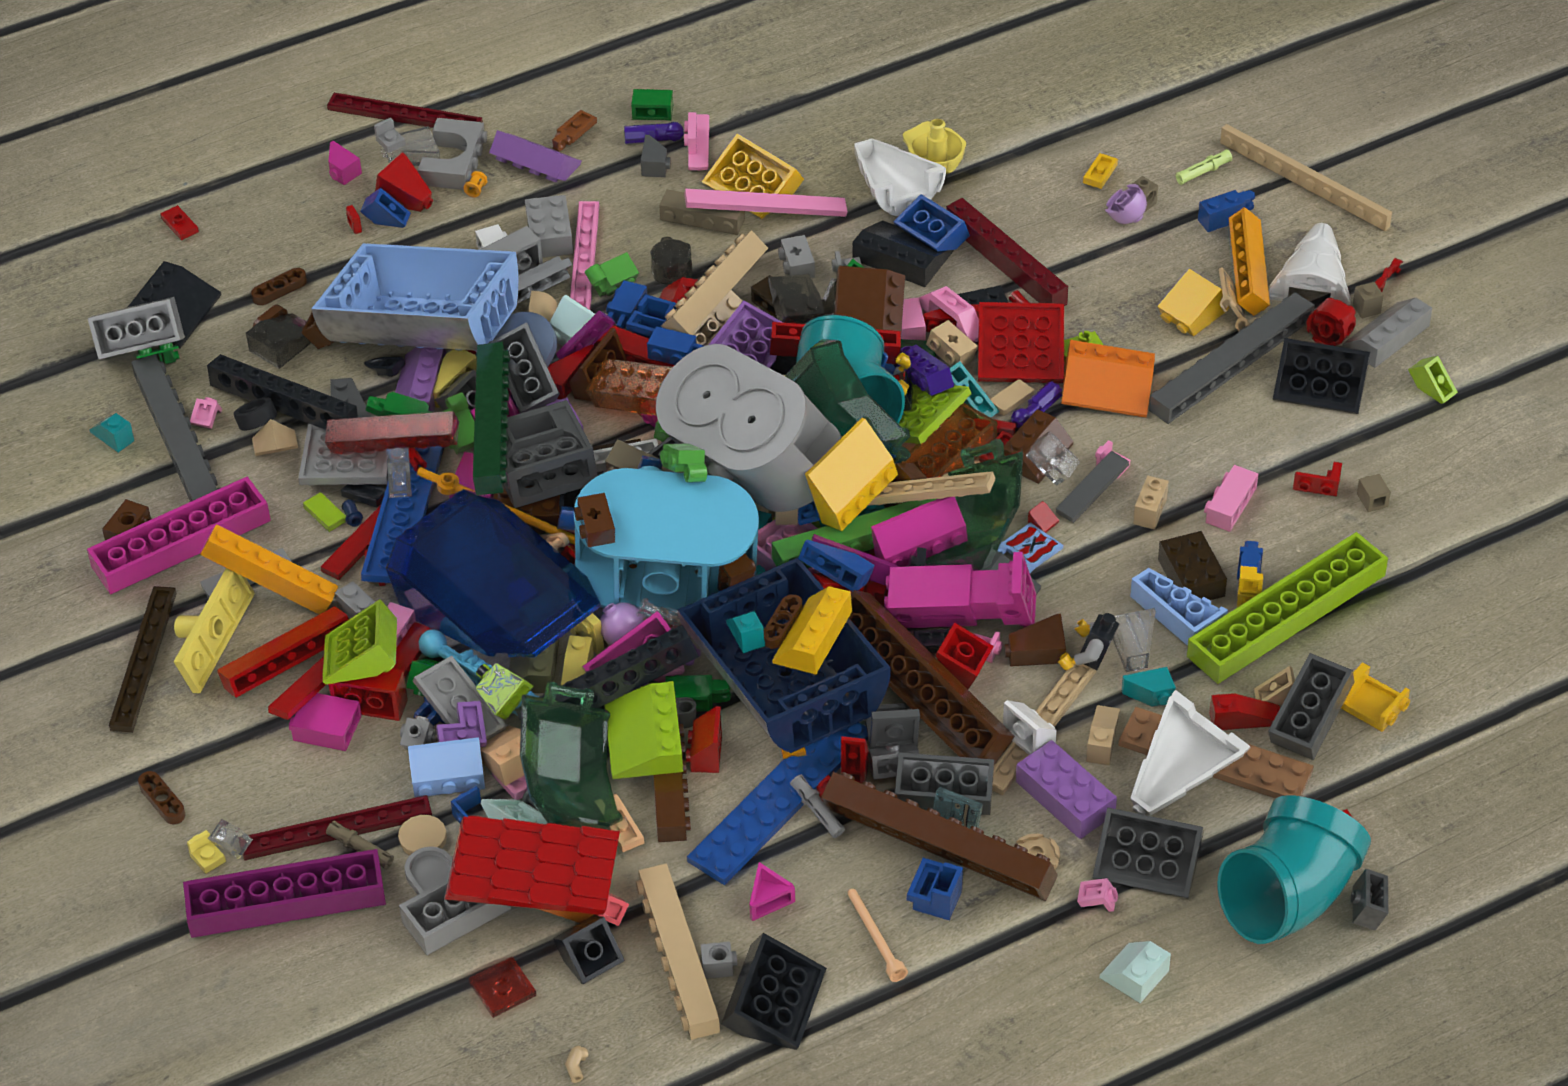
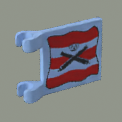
M1029 523L1002 543L994 544L991 549L1003 555L1006 551L1012 555L1013 552H1023L1029 573H1031L1036 567L1062 550L1064 545L1032 523Z

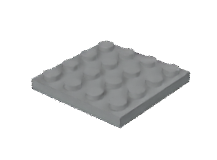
M359 423V427L345 438L308 424L298 478L299 485L387 484L393 445L391 438L387 437L383 432L385 425L381 423Z

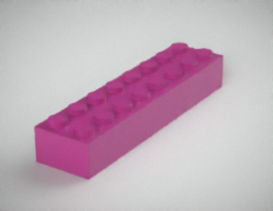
M248 476L87 548L90 565L111 595L200 554L216 524L237 535H242L270 522L268 503Z

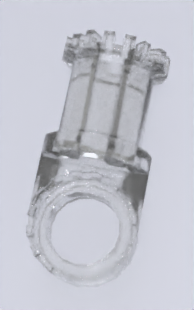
M646 597L639 604L641 607H637L638 612L636 616L638 617L642 616L647 619L658 611L666 623L669 624V627L672 625V628L674 626L676 628L681 624L677 610L668 607L659 608L648 602Z

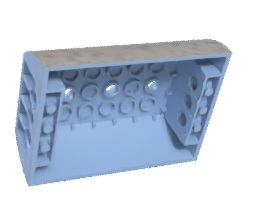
M363 243L312 307V313L319 330L330 341L397 345L399 347L445 348L458 351L474 350L477 352V345L487 344L492 341L517 306L518 264L516 252Z

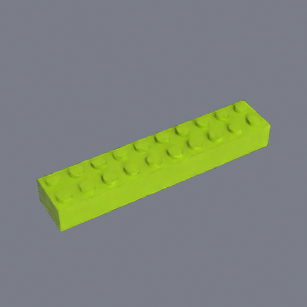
M1353 533L1188 639L1187 658L1217 684L1221 683L1386 575L1388 557L1359 533Z

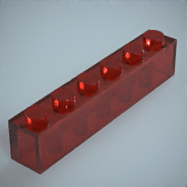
M454 411L327 420L325 444L331 454H343L346 452L363 453L365 451L382 452L390 449L406 450L407 448L425 449L434 446L448 447L458 444L460 422Z

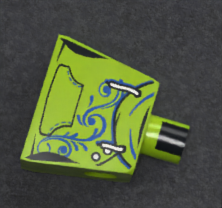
M497 663L492 668L483 664L476 671V675L482 679L476 686V690L492 712L504 720L509 717L533 688L531 683Z

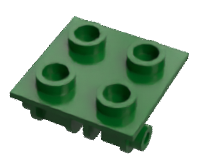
M170 342L159 345L157 349L152 350L149 347L138 350L134 357L141 359L158 354L161 362L163 361L161 353H163L165 364H169L180 359L178 351H173L179 347Z

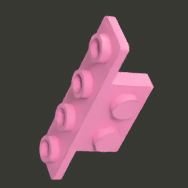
M688 112V121H684V131L688 133L684 134V146H688L689 153L688 170H708L709 115H696V112Z

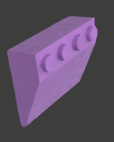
M743 300L709 345L722 344L729 346L775 371L777 355H770L772 322L782 321Z

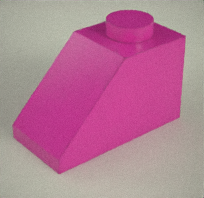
M335 141L330 142L329 174L333 180H337L345 185L362 174L360 158Z

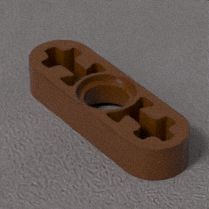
M293 268L254 287L251 291L253 302L256 305H266L303 287L307 283L305 270ZM276 285H284L282 288H274Z
M787 595L778 605L763 630L765 646L767 648L776 649L781 646L803 608L802 599L799 596ZM780 619L788 620L785 624L777 623Z
M147 771L142 773L138 778V783L143 795L168 824L175 825L181 823L186 816L181 801L156 772ZM147 782L154 783L155 788L152 789V786ZM161 794L168 796L164 801L156 800V797ZM170 806H171L172 810H173L176 814H174L173 812L170 813V811H169V807H170Z

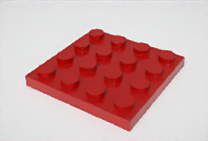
M979 302L978 382H1015L1022 380L1026 383H1048L1051 381L1063 383L1064 304Z

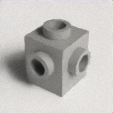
M415 716V719L407 717L406 723L402 725L400 730V737H402L400 745L405 750H408V746L434 743L436 737L435 727L429 722L428 718L422 716Z

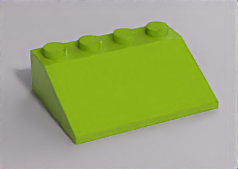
M381 599L325 635L322 680L325 685L378 676L383 672L390 671L395 666L397 617Z
M673 681L645 685L605 704L612 779L683 772L682 749Z

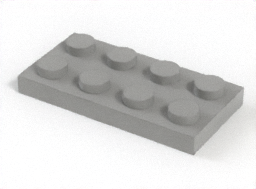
M453 656L446 658L414 677V684L445 724L459 723L456 709L457 702L481 701L486 739L489 740L506 729L507 725L501 717L492 712L476 690L475 684Z

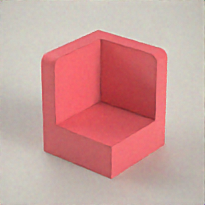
M609 893L605 913L603 915H594L605 917L606 921L619 926L629 904L622 898Z

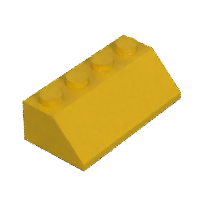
M829 586L809 597L772 662L816 675L852 613L851 592Z

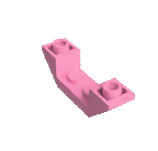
M945 286L919 297L921 308L924 311L930 312L941 308L957 321L956 327L974 343L979 341V318L974 307L950 288Z

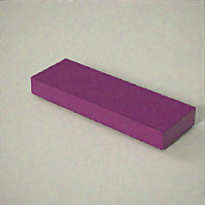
M599 310L556 352L558 359H562L588 345H593L615 324L614 320Z

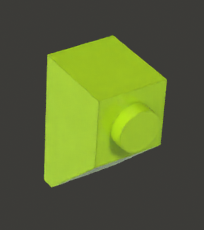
M1439 356L1421 359L1408 369L1417 388L1441 404L1458 393Z

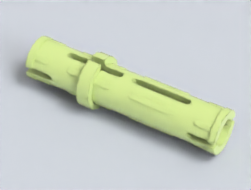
M1225 149L1214 156L1209 155L1204 161L1177 172L1175 175L1176 180L1182 185L1206 172L1215 171L1219 166L1231 162L1232 154L1229 150Z

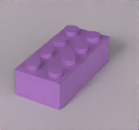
M1052 740L1016 764V782L1079 839H1082L1104 823L1107 807L1116 809L1117 797Z

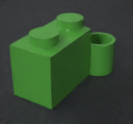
M626 252L600 265L595 264L589 267L585 274L598 295L602 297L606 294L607 296L613 295L623 281L636 283L635 280L639 275V271Z
M461 392L445 399L448 409L440 412L439 418H437L440 428L442 430L445 429L448 436L446 440L450 449H454L456 454L474 448L475 421L469 411L467 399Z
M689 443L663 444V450L660 453L663 467L674 472H684L686 482L706 481L707 467L704 464V449Z

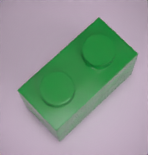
M633 89L631 102L632 120L672 121L674 106L673 90Z

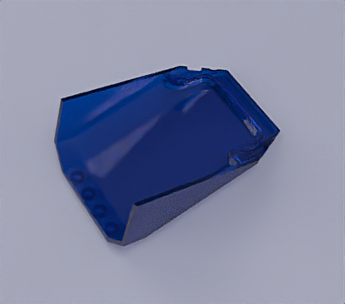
M466 489L457 492L452 498L440 504L438 508L422 517L419 522L407 528L395 539L386 566V571L399 605L413 609L417 622L431 629L438 630L445 636L490 657H495L496 653H507L508 657L522 656L524 658H535L601 607L588 577L501 501L488 495L476 496V492Z

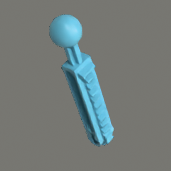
M427 630L419 638V650L424 656L429 658L442 657L443 659L453 656L468 677L476 682V686L482 680L476 675L477 669L483 664L492 668L490 664L474 655L472 649L459 654L447 646L446 637L438 630ZM529 691L515 709L539 696Z

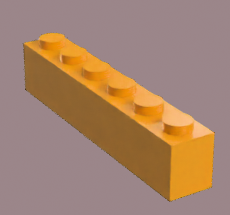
M1243 207L1229 217L1237 304L1255 316L1270 306L1261 219Z
M217 524L200 553L201 556L317 614L327 610L338 589V585Z

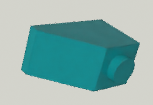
M117 413L106 417L89 429L90 433L118 453L135 441L131 423Z
M755 611L726 620L743 653L765 646L763 625Z
M1168 667L1124 675L1122 678V693L1151 707L1166 705L1169 697L1176 690Z

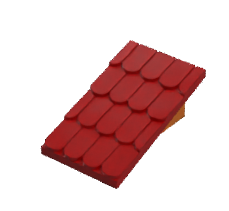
M464 816L460 823L444 899L536 908L578 923L587 920L593 914L603 915L607 908L620 831L588 826L580 828L554 823L539 824L506 818L499 820L479 816Z

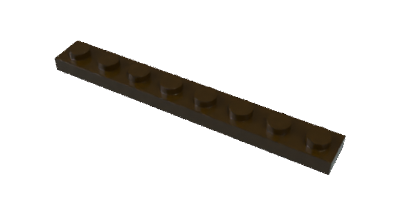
M153 586L109 722L110 731L130 733L134 731L177 592L174 587Z

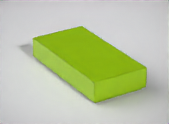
M321 492L303 502L304 509L328 532L346 522V515Z

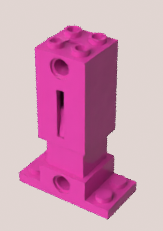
M1013 552V561L999 563L998 570L974 571L971 564L890 567V575L886 576V589L889 591L888 596H885L884 599L885 608L905 628L952 627L954 622L960 626H977V619H1002L1004 625H1020L1023 628L1035 623L1036 591L1023 552Z

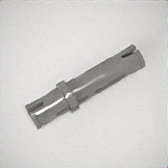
M803 775L796 776L790 782V785L798 792L803 804L808 805L833 838L840 836L845 831L844 826L836 819L819 797V792L808 784Z

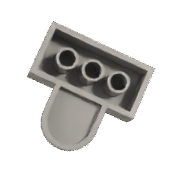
M424 847L416 850L408 857L405 863V875L417 896L399 905L403 925L426 955L511 910V906L445 900L453 858L447 851L438 847Z

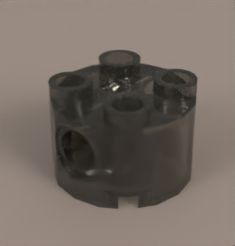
M666 236L652 247L650 251L651 271L653 278L657 282L670 285L681 277L690 278L692 274L690 244Z

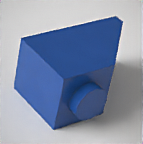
M382 188L368 196L360 210L374 224L399 228L406 226L411 214L410 211Z

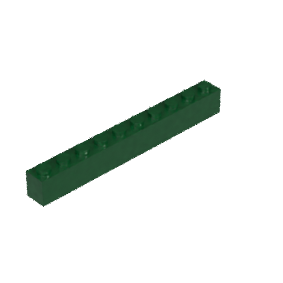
M503 342L477 345L473 482L476 496L503 493L504 483H507L506 469H508L505 455H508L506 442H508L507 428L509 427L507 417L509 415V408L507 402H509L508 376L510 371L508 363H510L509 350L504 349Z

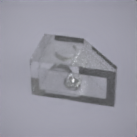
M386 449L389 497L412 496L409 449Z

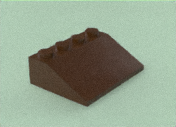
M839 266L834 315L861 320L874 329L902 332L905 275L887 269Z

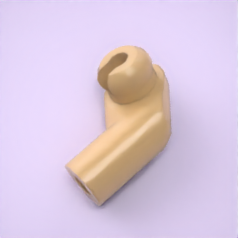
M573 1047L565 1062L566 1069L573 1083L580 1082L584 1078L579 1064L580 1061H585L586 1057H588V1050L585 1047Z

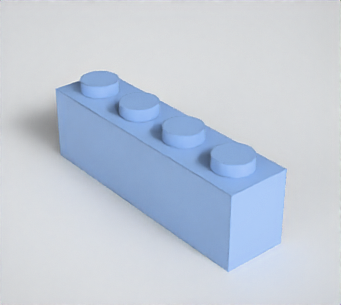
M1150 568L1132 578L1130 597L1187 646L1190 637L1228 613V609L1222 606L1218 608L1212 605L1209 599L1205 597L1201 599L1191 594L1192 590L1174 585L1173 580Z

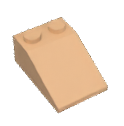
M507 726L504 731L487 740L486 747H480L482 763L505 786L545 764L540 742L528 731L516 727Z

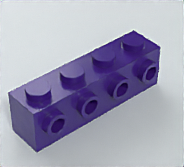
M918 345L905 346L900 349V353L903 352L908 355L911 361L910 367L905 369L910 381L922 391L932 396L955 387L950 368Z

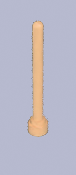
M850 889L848 896L887 963L886 973L892 982L904 979L908 974L907 968L902 961L895 959L858 892L855 889Z

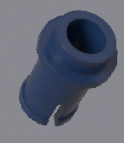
M353 500L344 501L342 509L346 515V523L352 527L359 526L363 519L362 513L358 511Z

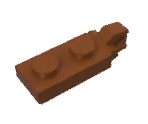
M582 110L578 111L557 129L555 138L552 139V148L559 152L566 147V144L571 145L597 123V117Z

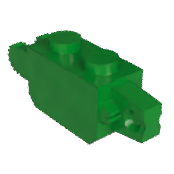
M395 392L388 393L386 399L372 396L368 398L365 411L380 417L379 423L386 425L391 420H398L402 424V429L407 432L438 433L440 430L437 420L439 414L429 411V406L425 401Z
M712 675L665 676V682L673 681L675 698L689 697L693 699L696 703L697 712L709 711L713 708V703L727 702L731 699V693L729 692L731 687L724 679L712 680Z

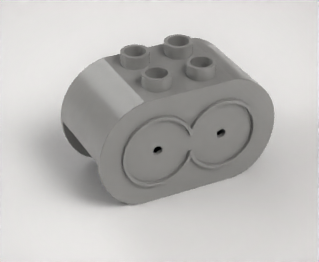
M722 344L703 346L682 358L665 377L657 396L656 414L658 422L676 444L689 443L704 449V464L707 467V475L720 476L735 482L747 491L755 503L771 511H791L814 501L805 473L842 438L838 429L823 416L797 383L737 350Z

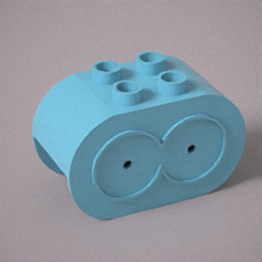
M643 466L639 469L621 468L595 477L584 486L578 497L605 493L615 527V543L588 548L586 540L581 539L579 531L581 522L576 521L574 513L576 579L583 594L591 602L602 608H605L610 603L627 602L635 605L641 613L654 614L658 611L661 615L678 616V609L719 592L717 589L719 566L729 564L740 558L743 554H746L749 559L751 558L757 568L759 523L757 507L747 491L729 479L707 475L705 482H686L684 473L666 472L654 466ZM576 499V502H575V506H574V507H578V500H577V499ZM635 564L637 567L632 569L629 565Z

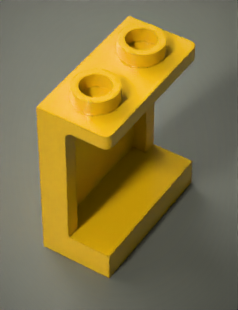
M1362 662L1353 672L1355 682L1341 709L1383 732L1388 725L1392 726L1401 711L1404 712L1410 704V699H1408L1410 689L1405 687L1399 693L1369 676L1370 666Z

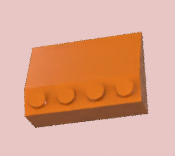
M1070 340L1066 356L1061 404L1146 418L1155 353Z

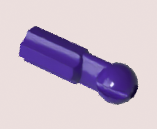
M678 122L624 126L625 144L642 143L645 140V135L652 136L656 141H678L683 137L684 129Z
M1053 381L1048 382L1028 400V407L1026 409L1020 408L1015 410L1011 415V421L1016 423V428L1020 429L1037 409L1045 412L1062 397L1061 387Z

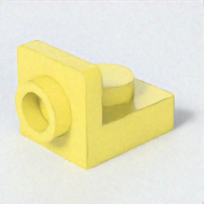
M207 830L187 841L190 857L205 874L226 862L225 856L211 841L210 833Z

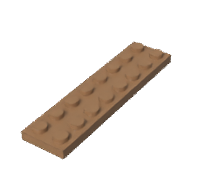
M1135 707L1119 738L1118 746L1148 755L1162 715ZM1248 744L1250 749L1243 757L1213 775V778L1276 799L1286 795L1302 796L1313 773L1314 766Z

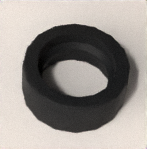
M265 397L255 399L240 406L233 414L239 429L247 431L265 425L270 419H275L277 411L271 398Z

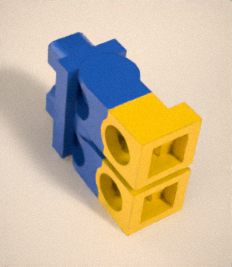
M1245 541L1244 547L1240 546L1237 579H1239L1237 607L1262 592L1263 574L1260 573L1263 548H1258L1259 542Z

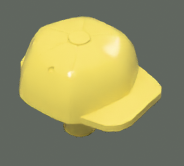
M942 119L922 122L903 133V141L908 147L909 153L941 164L946 168V174L952 173L963 159L966 141L955 131L945 127L946 123Z

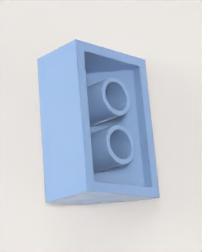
M479 737L408 746L414 798L424 795L429 797L465 792L475 786H478L480 790L485 789Z

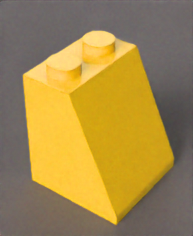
M1188 269L1157 306L1161 313L1160 317L1169 324L1171 322L1174 323L1179 331L1184 334L1188 332L1192 336L1198 334L1225 313L1220 307V302L1223 298L1222 289L1191 269Z

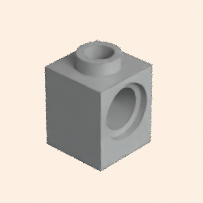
M730 942L701 944L702 968L705 978L733 976V966H737L736 951H731Z

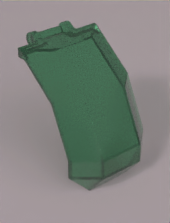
M821 339L785 375V377L799 385L807 398L838 429L842 437L861 418H864L890 455H896L893 458L895 465L896 463L905 462L910 458L909 450L901 446L910 437L909 430L901 427L868 395L845 357L841 341Z
M1001 439L992 440L989 444L972 449L967 447L961 450L960 455L964 467L948 472L949 476L993 471L996 479L990 493L955 497L966 524L968 541L930 556L926 559L925 566L971 564L974 571H979L991 565L1020 506L1023 451L1004 455V445ZM990 452L993 453L994 459L974 463V457Z
M549 681L546 685L544 698L522 695L520 758L529 797L547 823L580 828L588 826L608 829L621 822L624 818L616 808L607 772L608 720L611 713L608 710L591 707L594 698L593 689L584 688L582 690L560 686L552 681ZM557 694L581 699V704L575 705L554 700Z

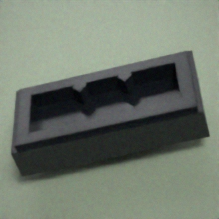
M347 484L341 489V496L378 508L382 504L386 489L372 484Z
M950 629L915 630L914 637L930 653L937 652Z

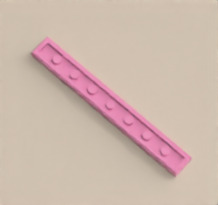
M685 189L684 192L686 208L846 217L848 212L845 198L701 189Z
M579 201L570 298L591 311L593 286L587 278L585 271L595 265L600 206L599 201Z

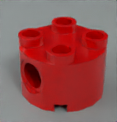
M1327 298L1309 315L1306 322L1308 333L1311 332L1315 343L1339 346L1353 332L1356 326V311L1352 306L1340 300Z

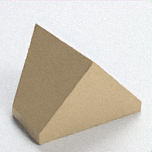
M271 419L252 438L255 456L298 448L295 430Z
M1290 666L1254 688L1255 698L1278 704L1281 708L1295 682L1293 668Z

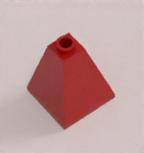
M402 152L377 174L375 191L382 188L409 210L421 212L424 208L429 209L433 203L431 198L432 192L405 153Z

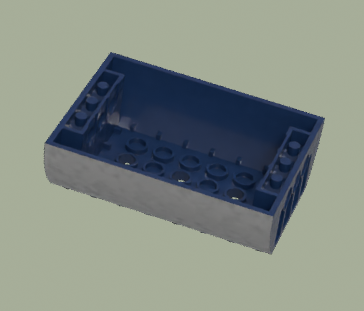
M798 558L677 610L678 617L685 630L773 742L789 753L871 717L872 712H876L879 708L890 680V666L849 618L816 675L774 664L772 660L779 648L770 649L766 647L746 653L742 652L726 623L727 619L755 611L764 630L785 596H799L804 607L809 597L824 589ZM780 619L777 621V623L779 624H785L788 622V620L786 619ZM782 673H787V674H790V675H788V676H782L781 674H782Z

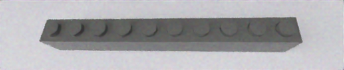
M1296 292L1284 298L1280 304L1270 308L1266 314L1256 318L1252 324L1242 328L1238 334L1227 339L1224 344L1217 349H1213L1210 354L1203 359H1199L1193 366L1185 369L1175 379L1168 381L1161 389L1154 391L1150 396L1149 411L1167 424L1171 423L1283 342L1284 338L1290 337L1304 327L1309 315L1314 311V304Z
M156 354L131 361L134 377L190 502L220 489L216 488L218 484L215 474H210L209 472L211 467L208 459H203L205 455L201 444H196L198 439L195 431H190L192 428L188 416L184 417L185 410L182 402H177L179 401L175 388L171 389L173 387L169 375L165 376L166 368L163 361L159 362Z

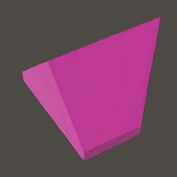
M760 862L758 863L749 903L752 921L795 902L794 885Z

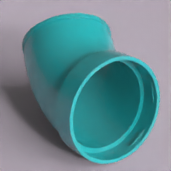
M827 315L810 320L801 331L796 359L797 384L823 416L838 429L842 437L861 418H864L874 432L881 431L889 438L902 418L905 407V395L898 380L881 366L884 352V341L881 335L872 326L861 320L841 315Z
M1295 795L1280 796L1274 799L1263 823L1264 833L1260 839L1253 845L1230 853L1222 862L1218 873L1217 888L1219 901L1224 915L1234 930L1250 942L1267 944L1300 931L1321 916L1341 894L1353 871L1360 869L1371 845L1369 833L1358 821L1345 812L1315 799Z

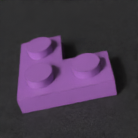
M481 701L457 702L456 709L459 723L440 724L436 727L438 742L479 737L480 747H486L487 739Z

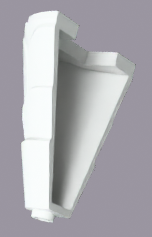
M872 138L854 143L855 156L861 174L864 176L873 198L889 214L899 216L920 194L931 200L936 192H940L942 189L946 168L941 164Z
M1315 224L1299 242L1294 253L1285 262L1282 270L1268 288L1270 300L1283 301L1284 298L1288 297L1289 287L1331 293L1330 298L1340 300L1351 306V297L1341 263V254L1333 230L1328 224Z
M1175 690L1168 699L1159 727L1155 731L1147 758L1142 762L1131 795V801L1134 804L1132 808L1138 814H1146L1148 816L1155 814L1184 797L1187 791L1212 778L1215 773L1243 757L1250 749V746L1234 733L1226 734L1198 713L1194 703Z

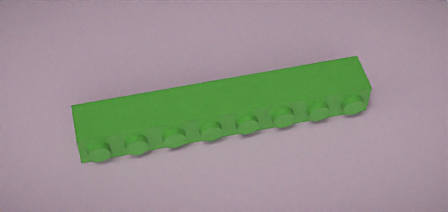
M936 499L909 501L858 516L843 531L825 526L772 542L771 558L776 567L798 558L804 542L807 539L811 540L813 534L862 552L874 549L871 526ZM802 562L807 569L811 568L809 565Z

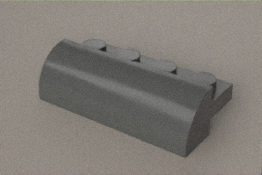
M557 256L518 275L517 304L530 298L531 291L542 292L569 279L570 275L567 269L572 265L570 259L566 258L561 261L560 257Z

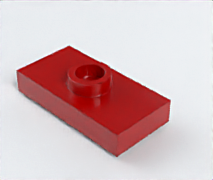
M178 205L160 213L161 219L180 240L199 232L198 226Z

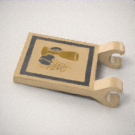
M1223 267L1219 268L1223 298L1220 302V307L1224 312H1227L1226 308L1228 306L1232 308L1238 317L1235 328L1239 332L1243 327L1249 326L1250 323L1245 318L1244 308L1237 304L1235 284Z

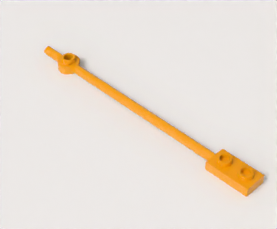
M422 467L417 471L418 476L436 483L437 489L441 494L452 495L457 492L493 509L508 508L520 521L549 534L564 533L568 537L569 542L575 545L574 534L563 529H557L554 525L486 495L476 496V491L459 484V478L454 473L447 472L438 475ZM631 564L629 567L634 569L637 565Z

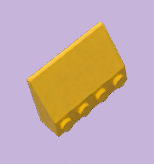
M736 134L701 182L713 190L793 195L804 178L794 167L741 135ZM749 211L760 219L770 213Z
M861 418L805 473L821 523L843 531L898 475L892 456L864 418Z

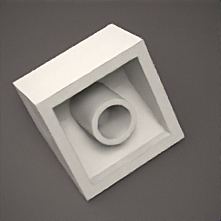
M1009 700L1004 702L1003 725L1015 736L1012 741L1027 754H1032L1051 740L1056 743L1057 730L1051 723L1043 720L1034 709H1030L1027 705Z

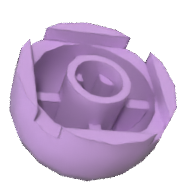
M1136 184L1127 185L1129 189L1125 191L1119 189L1106 204L1108 209H1105V211L1113 220L1120 224L1136 223L1143 218L1147 207L1146 196Z
M627 602L610 603L603 609L604 613L600 618L601 634L610 646L643 622L645 617L633 604Z

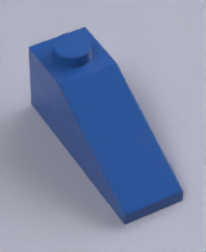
M808 539L804 542L798 557L800 561L852 592L854 590L859 591L868 583L875 566L855 553Z

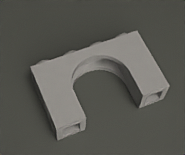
M437 118L432 130L434 146L457 148L464 152L458 157L451 159L422 157L418 173L427 186L464 190L465 183L469 182L472 172L478 167V157L482 155L483 143L487 142V131H484L483 122Z

